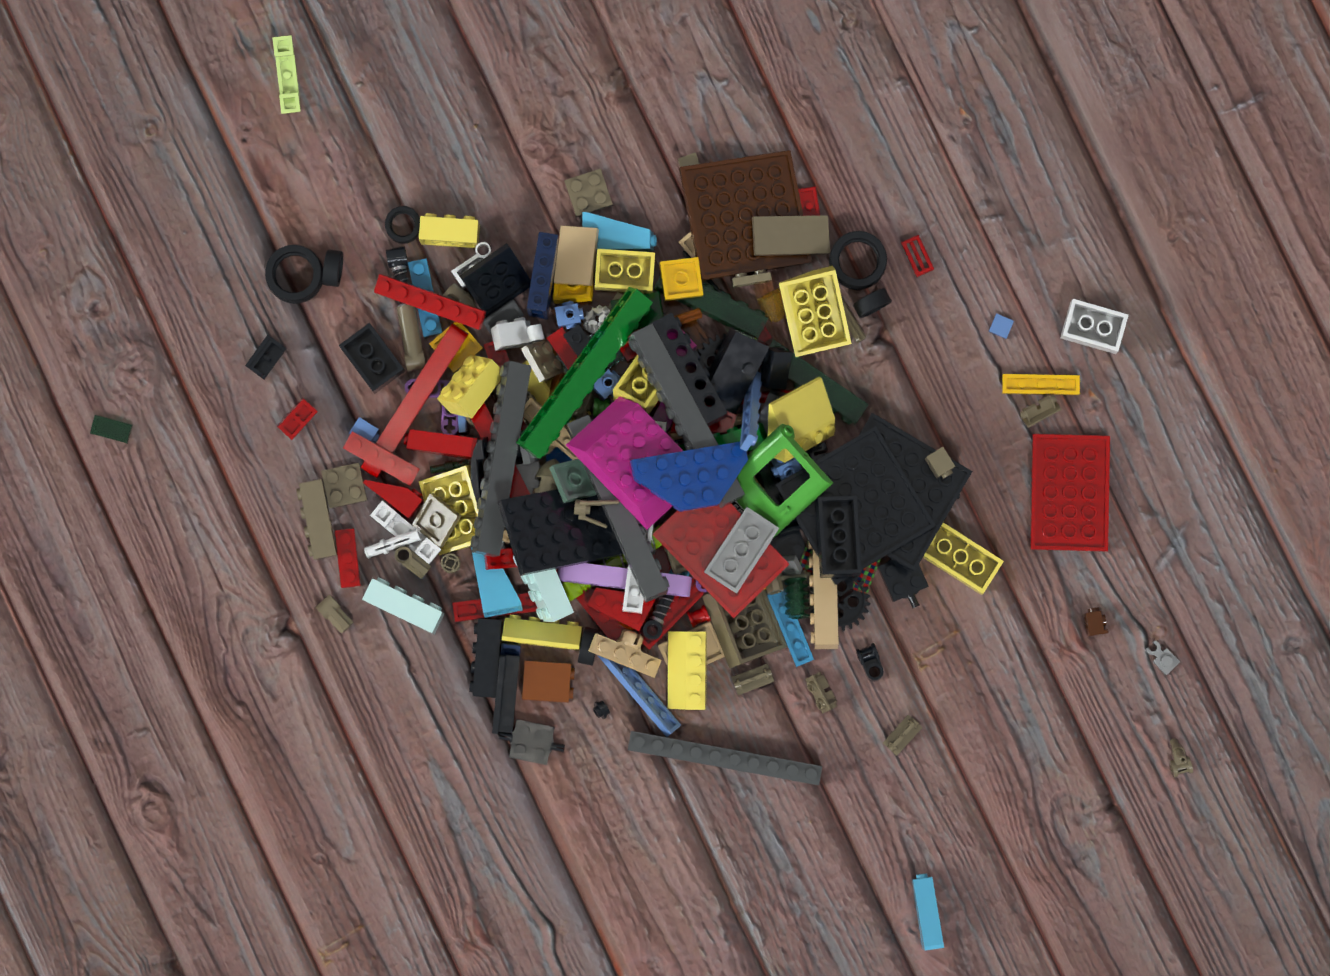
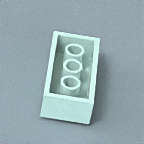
M555 569L521 576L524 584H527L530 591H528L530 599L536 603V613L540 620L555 622L574 613Z
M379 577L377 580L372 578L362 600L435 635L444 616L440 606L431 602L427 605L424 603L425 600L415 594L410 597L406 595V590L395 586L393 589L389 587L390 583Z

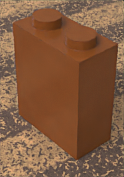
M525 661L522 700L569 703V699H573L574 688L570 687V682L575 678V668H571L572 664Z

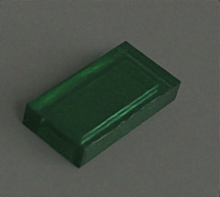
M95 415L90 434L128 444L133 425Z

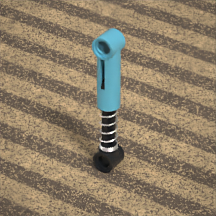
M687 571L677 575L689 576L690 573ZM665 594L659 598V603L655 605L656 609L652 612L653 615L647 619L641 629V635L646 641H655L662 634L663 619L665 615L667 616L668 609H671L670 605L672 601L674 602V595ZM653 626L656 629V635H649L647 627Z

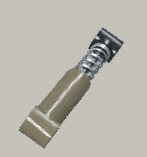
M405 246L387 249L388 266L394 273L393 278L407 283V279H409L406 278L408 259ZM399 302L400 305L396 309L407 371L420 370L425 367L426 360L422 347L416 307Z

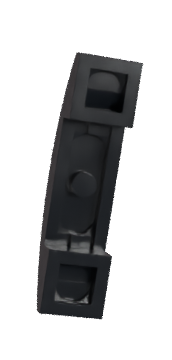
M488 437L478 440L471 460V483L477 502L482 494L480 484L484 478L483 459L487 458L489 453L487 452Z

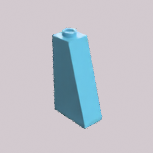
M582 212V227L599 229L597 249L649 252L654 251V246L657 245V237L650 229Z
M472 553L484 617L522 611L521 601L504 569L486 570L485 556Z
M927 873L918 874L916 879H912L922 949L944 948L933 877H928Z

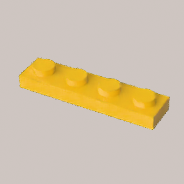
M1002 374V394L1080 395V375Z

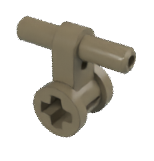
M1171 739L1173 760L1169 761L1173 777H1178L1179 774L1187 772L1189 774L1193 773L1189 756L1185 755L1183 746L1178 743L1177 739Z

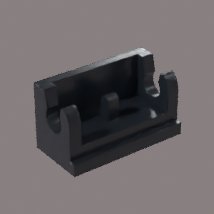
M267 335L245 366L265 380L286 351V348Z
M769 347L762 361L760 372L761 382L767 389L787 388L793 355L792 351L784 350L783 347Z

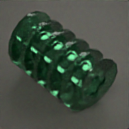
M792 577L784 580V584L787 586L784 591L788 593L785 595V600L788 601L785 603V607L788 608L785 614L789 616L788 618L804 619L810 617V614L804 613V611L810 609V607L804 606V603L809 602V599L804 598L809 592L803 590V588L809 587V584L803 583L807 578Z

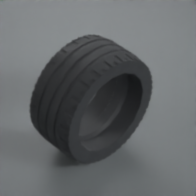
M853 231L844 234L834 243L829 256V266L835 268L838 283L853 290H863L875 285L882 278L887 266V253L881 241L874 235L864 231ZM854 242H862L874 250L877 264L871 275L866 278L855 279L843 272L840 267L839 257L845 246Z
M301 245L281 247L270 256L265 269L267 285L272 293L284 302L292 304L306 302L319 292L323 284L322 263L317 255L307 247ZM290 256H300L307 259L313 268L311 284L305 290L298 293L283 290L278 285L276 279V270L279 263Z

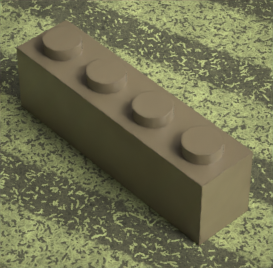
M319 479L300 483V488L297 489V496L303 503L300 511L302 519H306L307 523L304 531L306 538H310L311 545H308L309 556H313L314 560L338 556L323 480Z

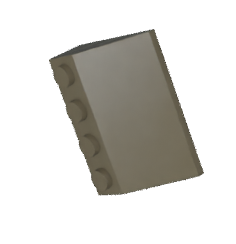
M766 590L760 592L735 618L710 593L702 596L729 669L787 647L768 600Z

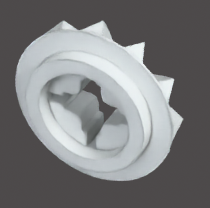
M598 305L597 308L592 307L590 312H586L583 326L588 332L596 333L611 311L606 306ZM596 316H599V323L595 321Z

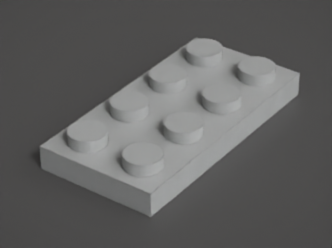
M746 507L704 573L737 594L779 530V527Z

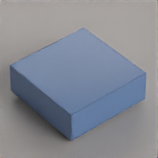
M996 313L988 332L1007 339L1014 321Z
M458 415L460 434L468 433L466 417Z

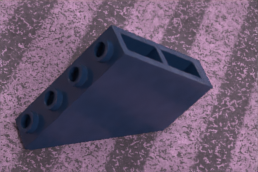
M539 232L527 303L528 315L532 318L548 320L556 267L557 234Z

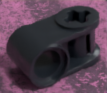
M872 643L871 646L861 650L856 649V654L867 679L873 682L880 680L884 671L875 644ZM872 667L879 669L880 675L878 677L870 676L869 670Z

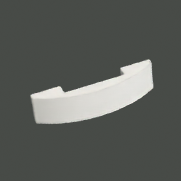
M383 501L370 515L395 537L416 530L414 526ZM421 533L422 540L406 546L430 564L441 549Z

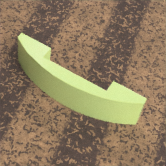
M292 35L272 37L281 114L301 112Z

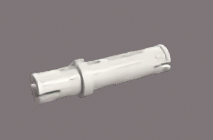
M417 528L387 540L381 539L379 543L364 547V551L368 559L382 553L388 554L393 549L422 540V535Z

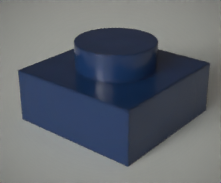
M502 641L501 654L520 655L521 643Z

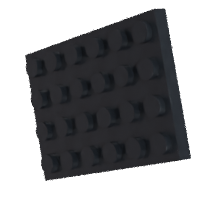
M558 489L503 499L498 502L520 576L623 555L602 506H591L590 514H586V516L606 524L607 528L585 520H579V515L574 514L575 501L564 503ZM597 495L579 500L593 501L599 499Z

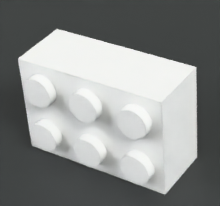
M1072 299L1060 338L1116 354L1119 351L1128 314Z

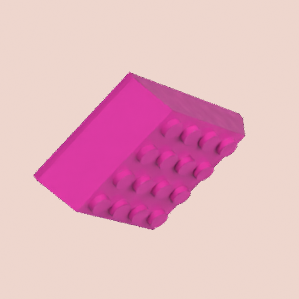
M619 396L566 444L646 530L673 506L650 492L651 490L642 484L640 485L634 481L630 464L631 460L683 451L638 403Z

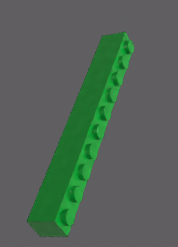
M628 287L516 442L518 445L539 459L547 454L551 443L560 436V431L564 425L570 422L575 410L581 407L583 399L593 390L598 378L604 375L608 364L615 360L616 353L627 343L629 335L638 328L642 317L649 313L650 306L653 304L650 299L638 289Z

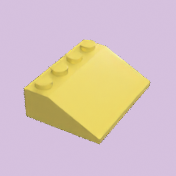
M833 266L813 270L779 282L795 357L852 344L837 274Z
M817 377L769 403L768 436L781 424L789 425L794 430V440L804 451L834 436L835 416L821 377ZM783 449L774 458L785 463L794 458V456L787 449Z
M471 465L419 481L424 503L429 494L434 493L462 515L445 545L439 547L441 549L439 555L471 547V539L475 535L476 529L474 528V521L478 517L479 512L471 483Z

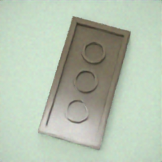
M828 215L752 217L754 256L830 254Z

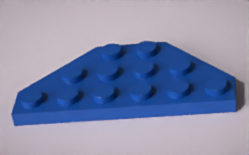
M740 442L633 459L630 461L635 482L640 485L642 484L651 490L650 492L663 501H667L674 506L673 508L682 512L717 506L748 461L746 451L740 449Z

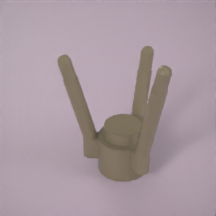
M576 499L574 514L579 515V520H585L607 528L606 524L587 517L586 514H590L591 506L619 504V500L587 501Z

